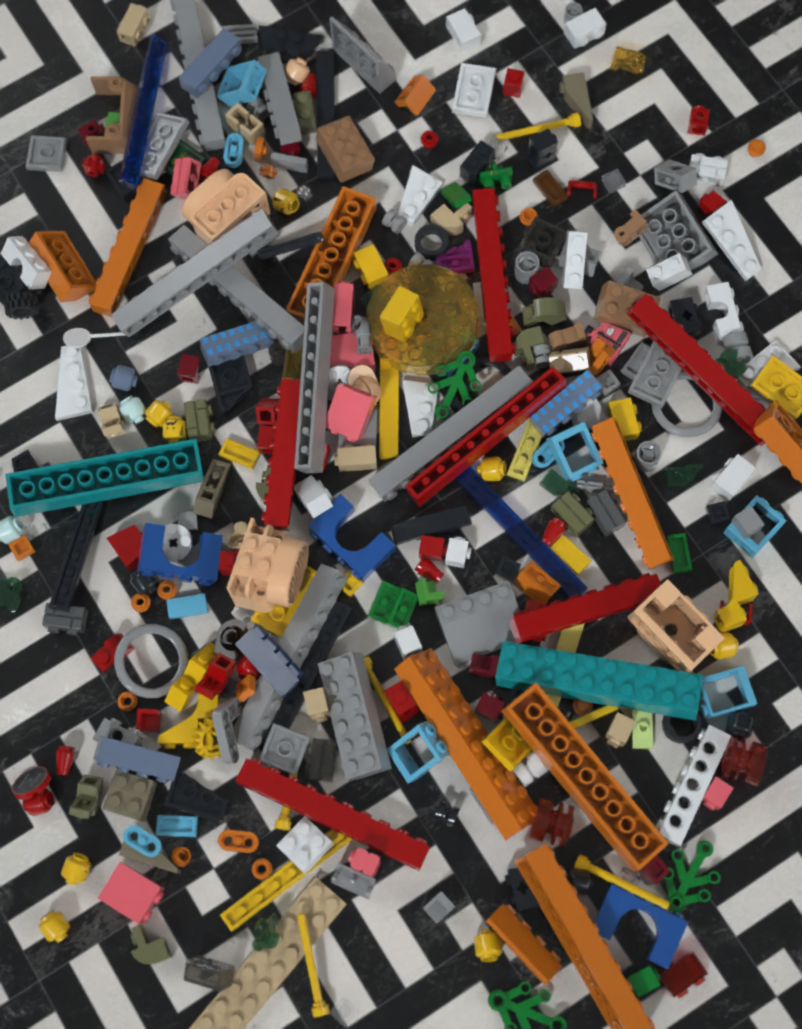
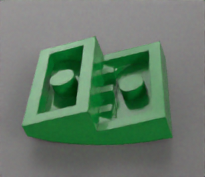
M381 581L367 617L396 629L408 625L418 601V595L407 589L398 588L386 581Z

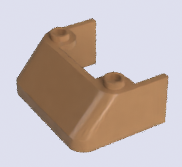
M91 76L90 80L96 95H121L119 123L108 125L105 128L104 136H86V141L92 154L135 153L147 129L148 95L146 91L119 76Z

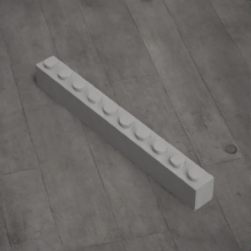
M170 0L172 11H176V15H173L175 26L179 25V29L176 32L178 40H182V44H179L181 55H185L186 58L182 59L184 69L186 70L205 49L195 0ZM212 82L207 91L201 94L198 99L190 94L191 100L195 101V104H192L194 115H198V119L195 120L197 130H201V135H198L200 145H204L206 152L225 148V137Z
M263 209L254 212L248 219L238 223L231 231L224 233L221 238L208 244L204 250L194 254L184 264L177 266L174 271L163 276L161 280L149 286L140 295L133 297L124 306L119 307L111 315L120 331L128 337L132 336L279 232L270 217Z
M185 225L168 239L171 244L170 249L174 254H180L184 262L191 259L194 254L204 250L207 246L203 240ZM230 266L208 282L212 286L216 285L223 296H229L231 302L236 307L240 306L243 308V312L249 318L252 316L259 327H265L273 339L278 338L286 350L290 349L296 353L303 346L304 326L235 267Z
M325 282L307 283L294 469L304 473H323L335 288Z
M520 366L516 367L369 479L370 485L384 502L392 500L397 496V492L403 488L406 489L405 486L521 393L533 381Z
M321 564L278 643L281 647L280 650H284L293 660L292 663H295L299 668L307 657L310 648L318 637L319 631L327 620V616L348 579L339 570ZM261 675L256 684V692L253 696L249 697L233 727L237 744L256 752L284 699L263 675Z

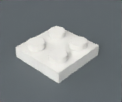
M304 816L276 846L306 874L334 844Z

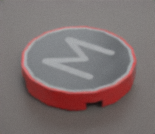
M42 766L31 768L14 781L11 791L19 800L31 799L33 797L32 794L36 792L39 794L48 786L51 780L50 773Z

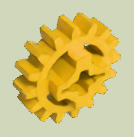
M206 717L205 723H198L199 729L194 728L196 735L191 736V739L196 742L192 746L196 749L195 752L204 759L214 760L215 756L221 758L213 718L210 720Z

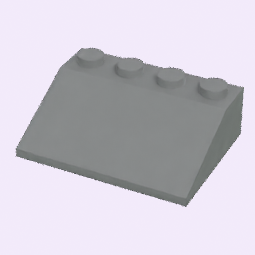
M333 17L329 19L333 50L379 93L395 82V70L392 65L385 63L381 55L375 53L367 42H363L355 31H351Z
M674 191L641 215L647 221L649 228L639 235V238L655 264L680 253L687 259L690 269L693 270L718 255L710 239L679 192Z
M509 581L435 607V614L455 666L471 661L472 654L485 656L501 650L503 641L516 643L509 621L512 619L513 614L520 612Z

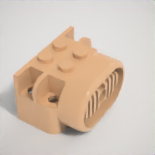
M220 169L211 174L188 195L182 207L183 216L193 225L197 236L207 245L221 238L224 233L231 231L238 223L248 219L254 212L263 209L267 215L271 213L266 192L246 174L237 173L234 175L227 169Z
M250 518L227 585V590L235 606L263 613L272 611L275 605L283 607L292 606L297 598L307 567L309 554L307 542L302 539L288 537L285 532L274 530L273 526L269 524L266 527L257 526L255 519Z
M667 579L628 615V619L636 627L640 638L661 660L671 664L678 671L690 672L724 637L708 621V616L703 611H698L693 606L694 602L688 596H684ZM665 627H669L672 630V636L666 634Z

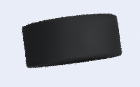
M436 224L424 225L415 235L416 253L420 252L426 260L436 261V257L447 253L449 237L443 227ZM430 234L437 235L442 239V246L438 250H426L421 245L422 238Z
M697 713L696 721L693 720L692 731L682 736L672 731L670 727L671 716H663V732L673 742L679 744L688 743L695 739L701 731L702 721L699 713Z

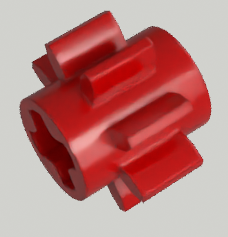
M94 154L84 158L82 163L85 173L91 177H97L100 173H104L106 167L103 165V159Z

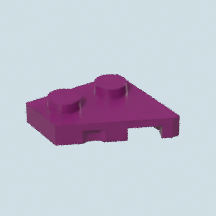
M470 239L464 241L462 246L458 248L453 247L447 253L436 257L438 276L475 272Z

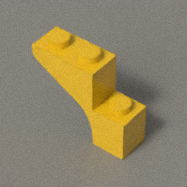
M741 560L736 561L729 570L728 604L717 610L712 616L720 633H725L742 626L747 618L745 610L740 606L753 601L758 595V588L751 581L748 569L742 564Z
M211 642L189 660L183 676L172 684L164 701L180 713L191 704L197 693L195 691L196 685L207 674L209 663L215 658V645Z
M198 694L197 707L192 716L159 735L158 744L163 746V749H175V746L181 745L185 749L194 748L192 744L196 741L191 739V736L196 735L194 728L199 729L198 723L201 721L205 723L206 717L211 720L214 709L221 704L219 694L213 700Z

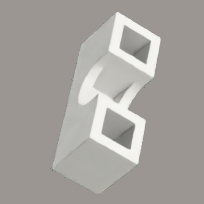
M567 230L566 261L562 279L563 288L582 289L587 232Z
M23 236L8 237L1 255L10 266H23L20 278L30 290L44 289L52 273L50 268Z
M729 282L706 286L704 297L708 310L718 309L725 315L724 318L716 319L713 325L717 344L723 343L722 339L726 335L737 331H744L743 323L738 318V306L734 304L733 288H730Z

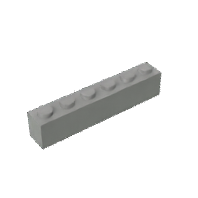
M279 52L258 57L260 65L267 70L262 82V88L266 87L263 90L265 100H269V102H266L268 111L273 113V115H270L272 126L276 125V128H273L275 138L280 139L281 145L302 141L300 127Z

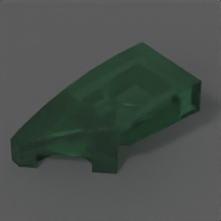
M687 464L685 467H666L664 469L666 487H685L703 468V464Z
M550 469L539 483L541 487L553 496L564 495L568 491L571 494L581 491L572 482L566 481L553 469Z

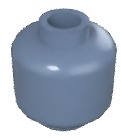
M118 365L116 368L113 367L109 382H112L113 388L129 391L131 386H136L138 376H135L133 368Z

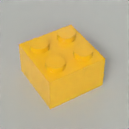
M401 286L397 288L380 315L385 334L404 343L407 338L412 336L415 325L424 316L419 295Z

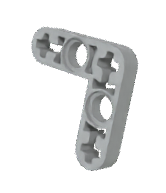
M236 694L231 695L216 707L212 716L224 764H236L239 759L232 721L241 714L247 699L241 702L236 699Z

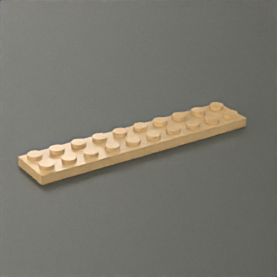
M315 877L189 1029H245L305 956L297 915L305 913L311 946H313L347 904Z

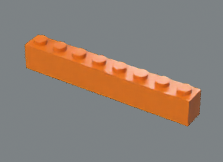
M144 178L142 183L138 185L135 200L131 201L130 211L124 217L122 229L117 233L115 246L111 247L108 262L104 263L101 278L97 279L94 294L90 295L89 305L94 312L112 317L111 314L117 310L167 194L164 184Z
M611 417L591 426L593 432H591L592 438L600 446L598 450L602 460L606 461L608 466L605 467L609 478H613L615 483L613 489L616 495H620L622 500L620 502L623 512H627L629 520H627L628 526L636 534V538H634L638 549H642L644 554L642 556L644 565L646 567L649 566V569H655L674 561L617 419Z

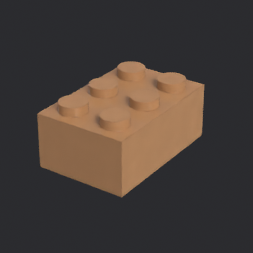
M350 116L317 129L315 140L341 183L372 170L375 158Z
M609 280L602 285L593 320L600 323L606 322L630 333L645 337L647 334L626 313L645 294L652 296L658 306L661 298Z

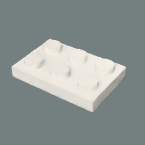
M461 63L452 113L487 118L496 68Z

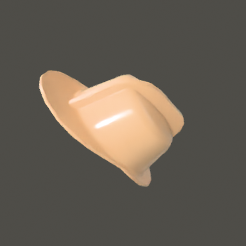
M365 365L355 366L348 374V385L378 396L375 405H377L376 403L381 396V388L373 370Z

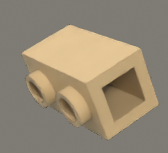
M130 4L117 29L121 42L136 47L138 41L143 37L144 29L150 23L147 8L142 5Z
M361 444L358 447L344 445L341 448H337L338 454L334 455L335 466L339 467V472L377 469L375 445Z

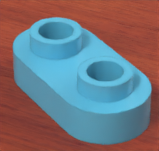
M231 133L226 138L224 161L230 168H236L242 163L244 140L239 133Z
M547 440L532 454V463L537 468L547 467L555 460ZM564 440L558 442L562 452L565 448ZM539 455L543 457L542 462L538 460Z
M136 825L129 826L124 831L123 839L130 847L147 857H156L160 854L162 843L154 835ZM133 833L138 834V838L136 840L132 839ZM151 843L155 844V849L153 851L149 850V845Z

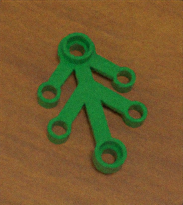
M462 351L458 354L455 361L445 365H437L435 368L436 374L440 377L445 376L447 371L458 368L455 375L428 384L427 388L431 394H436L439 389L450 385L443 403L435 408V414L441 420L447 419L450 416L449 407L457 389H459L464 407L466 406L464 404L465 400L473 401L469 397L462 379L465 371L470 379L469 386L471 390L479 391L481 389V383L477 380L473 370L475 357L470 351ZM465 357L469 358V363L467 364L462 362ZM440 367L444 368V373L442 374L437 372ZM478 382L479 386L478 388H472V384ZM436 385L437 389L435 391H431L430 386ZM445 409L446 414L440 415V410Z
M704 840L696 845L697 855L687 873L683 863V851L680 849L672 851L671 859L675 862L681 884L676 891L672 879L674 871L668 867L671 876L669 878L664 877L663 879L669 894L665 899L670 902L667 910L671 913L673 911L677 913L682 912L687 904L710 900L711 894L706 889L700 890L698 894L685 896L688 888L708 883L717 884L721 879L720 874L716 871L694 878L705 857H709L713 853V845L709 841ZM703 845L708 846L709 851L707 853L702 851ZM675 852H679L681 854V858L679 860L674 858ZM711 874H715L717 876V880L715 882H713L710 879ZM702 892L707 893L706 900L701 898L700 894ZM673 899L679 901L678 907L673 906Z
M524 981L507 992L494 990L488 996V1004L492 1010L499 1012L504 1023V1029H507L508 1025H513L517 1029L516 1025L511 1022L507 1009L515 1012L522 1029H531L526 1017L548 1025L550 1029H555L553 1024L558 1020L561 1022L559 1029H566V1021L562 1017L554 1016L551 1018L529 1009L542 1002H549L551 1000V993L548 990H541L538 995L518 1004L510 1001L520 994L527 995L531 992L530 983ZM523 984H527L529 986V990L527 992H523L521 990V986ZM543 992L548 993L549 997L547 1000L541 999ZM497 996L502 998V1003L499 1005L494 1002Z

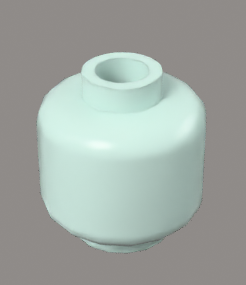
M131 395L120 402L119 412L127 423L135 422V424H138L145 419L144 415L147 408L139 397Z
M7 516L0 520V542L10 544L23 535L24 525L19 518Z

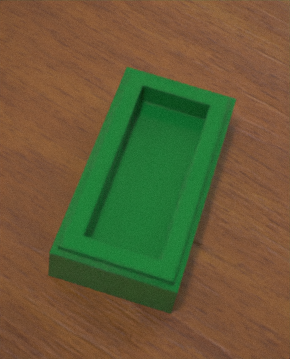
M456 181L440 189L441 195L455 208H459L472 201L470 194Z
M686 533L666 535V541L674 558V561L670 562L672 574L692 572Z

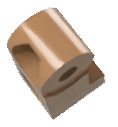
M636 209L630 213L631 219L624 226H619L614 232V237L618 244L622 246L629 245L649 228L647 221Z
M578 322L572 327L550 333L548 338L553 351H559L584 344L586 335L581 322Z

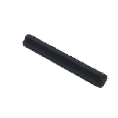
M319 231L258 250V257L264 260L315 245L324 241V235Z

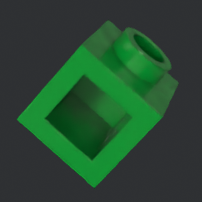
M646 966L625 977L631 983L635 997H640L660 986L658 982L661 980L656 969H651L650 966Z

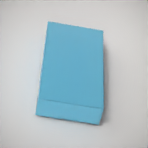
M205 593L166 600L170 620L208 613Z
M157 815L156 836L197 837L198 816Z

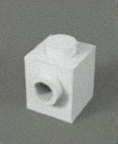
M462 537L450 538L445 565L464 568L466 559H470L472 548H468L469 541H465L466 539Z

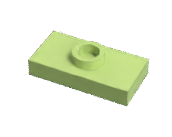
M631 710L632 719L636 721L632 729V749H653L652 713Z

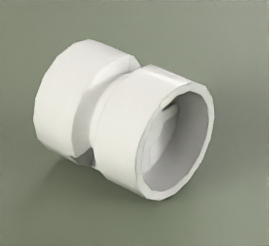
M530 751L513 771L521 785L525 788L534 782V777L539 778L547 772V769L535 752Z

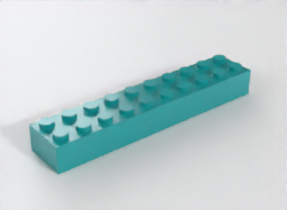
M196 439L5 474L9 506L14 517L201 483L204 480Z
M503 641L495 678L496 686L525 691L531 685L537 683L546 695L696 721L703 675Z

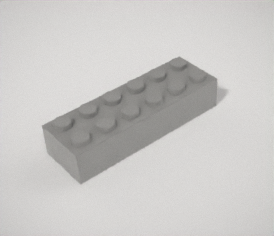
M352 651L318 663L346 780H358L392 769L363 653Z

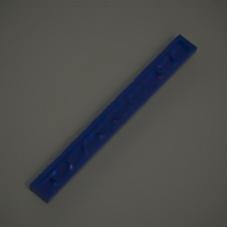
M154 34L149 38L118 182L133 190L138 187L168 45L166 41Z
M471 466L455 478L543 571L561 585L560 589L568 598L577 594L580 596L587 590L588 587Z

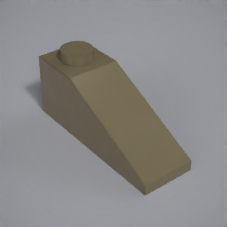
M584 72L563 75L562 83H559L560 94L563 93L565 102L574 113L579 112L581 121L590 129L593 116Z
M212 459L195 498L194 514L212 519L231 464Z
M133 833L132 839L136 840L138 838V834ZM123 841L119 856L180 874L181 870L162 851L156 857H147ZM151 843L149 845V850L153 851L155 849V844Z

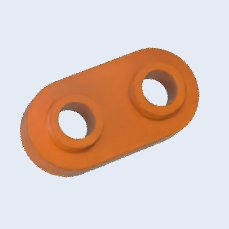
M225 830L220 833L218 844L225 851L252 853L257 850L259 839L252 832ZM231 837L232 843L226 844V838ZM248 839H251L253 841V844L250 847L246 846V841Z

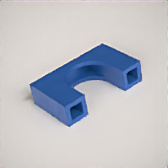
M339 494L331 502L333 507L318 515L308 525L309 535L315 541L320 540L324 544L322 547L326 552L337 556L336 560L341 566H347L351 570L350 573L357 580L360 578L364 582L396 550V545L381 532L362 550L349 551L342 548L336 540V534L339 527L355 512V509L345 497Z
M145 523L142 530L137 572L147 577L159 575L162 579L166 580L179 578L181 582L186 583L198 581L200 582L199 584L210 586L217 581L223 535L203 532L200 536L198 556L195 563L190 566L180 567L170 563L163 553L165 526Z
M609 885L593 921L599 929L598 934L606 940H611L615 928L624 913L632 909L644 911L652 918L656 927L655 940L646 960L664 969H668L688 922L683 920L684 916L674 911L670 914L664 911V908L654 903L652 905L646 902V899L635 894L632 895L617 885Z

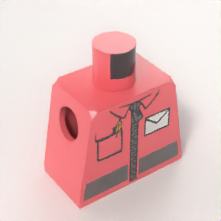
M602 322L598 330L590 325L584 330L585 335L591 339L588 345L589 349L595 340L601 337L616 350L606 364L609 367L612 366L631 335L629 331L606 322Z

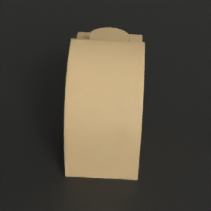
M467 203L453 213L443 204L430 215L431 224L443 227L448 236L458 235L463 232V225L471 219L472 207Z
M117 402L98 407L104 436L109 439L125 434Z

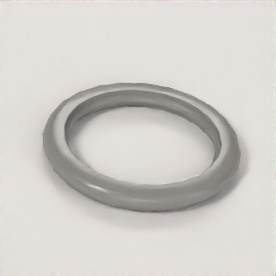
M684 370L680 372L677 380H693ZM713 400L711 416L705 423L695 428H681L669 422L660 407L651 404L657 422L668 432L681 437H695L707 433L716 425L722 413V408Z
M144 624L127 632L120 640L114 656V667L122 685L135 695L144 698H159L168 695L172 684L183 676L189 663L188 652L182 639L173 630L158 624ZM141 635H162L169 639L177 649L179 655L177 673L169 683L162 687H141L131 680L124 666L126 650L129 644Z

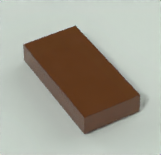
M548 169L533 178L532 182L553 208L568 199L566 192Z

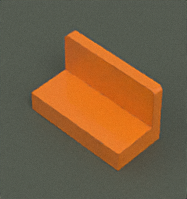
M424 75L413 76L395 100V103L398 107L407 106L417 116L436 89Z
M598 337L590 347L592 366L588 370L595 378H597L616 352L601 337Z
M533 561L519 573L514 581V585L530 599L545 605L561 587L557 581Z

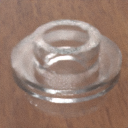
M304 185L302 187L297 186L296 194L300 198L309 201L313 197L311 189Z

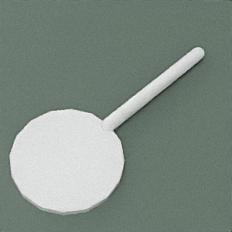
M73 328L64 334L63 341L69 347L79 348L87 345L91 338L125 336V334L122 332L90 334L86 329Z

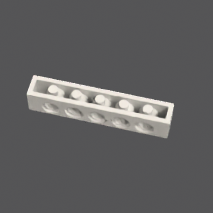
M708 725L705 729L702 728L698 734L697 739L700 741L697 747L693 746L690 751L689 757H691L689 765H684L680 773L683 776L680 783L676 782L672 793L675 795L672 801L668 800L663 811L666 814L656 824V829L665 840L676 847L681 846L731 738V735L711 725ZM704 744H710L713 747L711 754L705 752ZM699 761L704 764L705 770L703 772L696 769V762ZM689 779L695 781V790L688 788L687 781ZM679 798H685L688 801L687 808L680 807L678 803ZM671 816L678 817L680 821L678 827L671 825Z

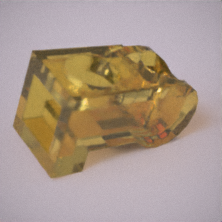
M616 46L610 70L617 71L619 68L629 70L632 73H641L644 71L646 56L643 53Z

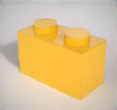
M374 244L354 252V260H352L356 271H360L361 282L364 286L367 285L369 291L389 283V274Z
M631 398L608 402L609 418L617 419L625 441L638 439L642 428L640 421L636 420L637 408L635 403L632 404Z

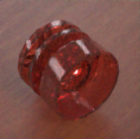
M731 736L722 756V778L727 779L731 774V779L736 781L740 773H742V782L744 784L758 786L765 768L767 746L752 742L749 748L746 749L745 739H741L738 744V738Z
M540 797L529 839L543 842L546 834H549L550 845H554L556 837H559L558 847L564 848L573 827L574 806L569 805L565 814L563 813L564 803H560L557 811L553 810V800Z

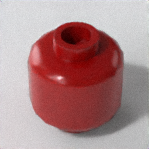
M244 655L236 667L238 677L242 680L248 674H251L258 681L261 673Z
M45 788L39 794L37 792L32 794L33 797L31 799L22 801L23 809L29 815L37 816L50 812L54 805V796L51 791Z

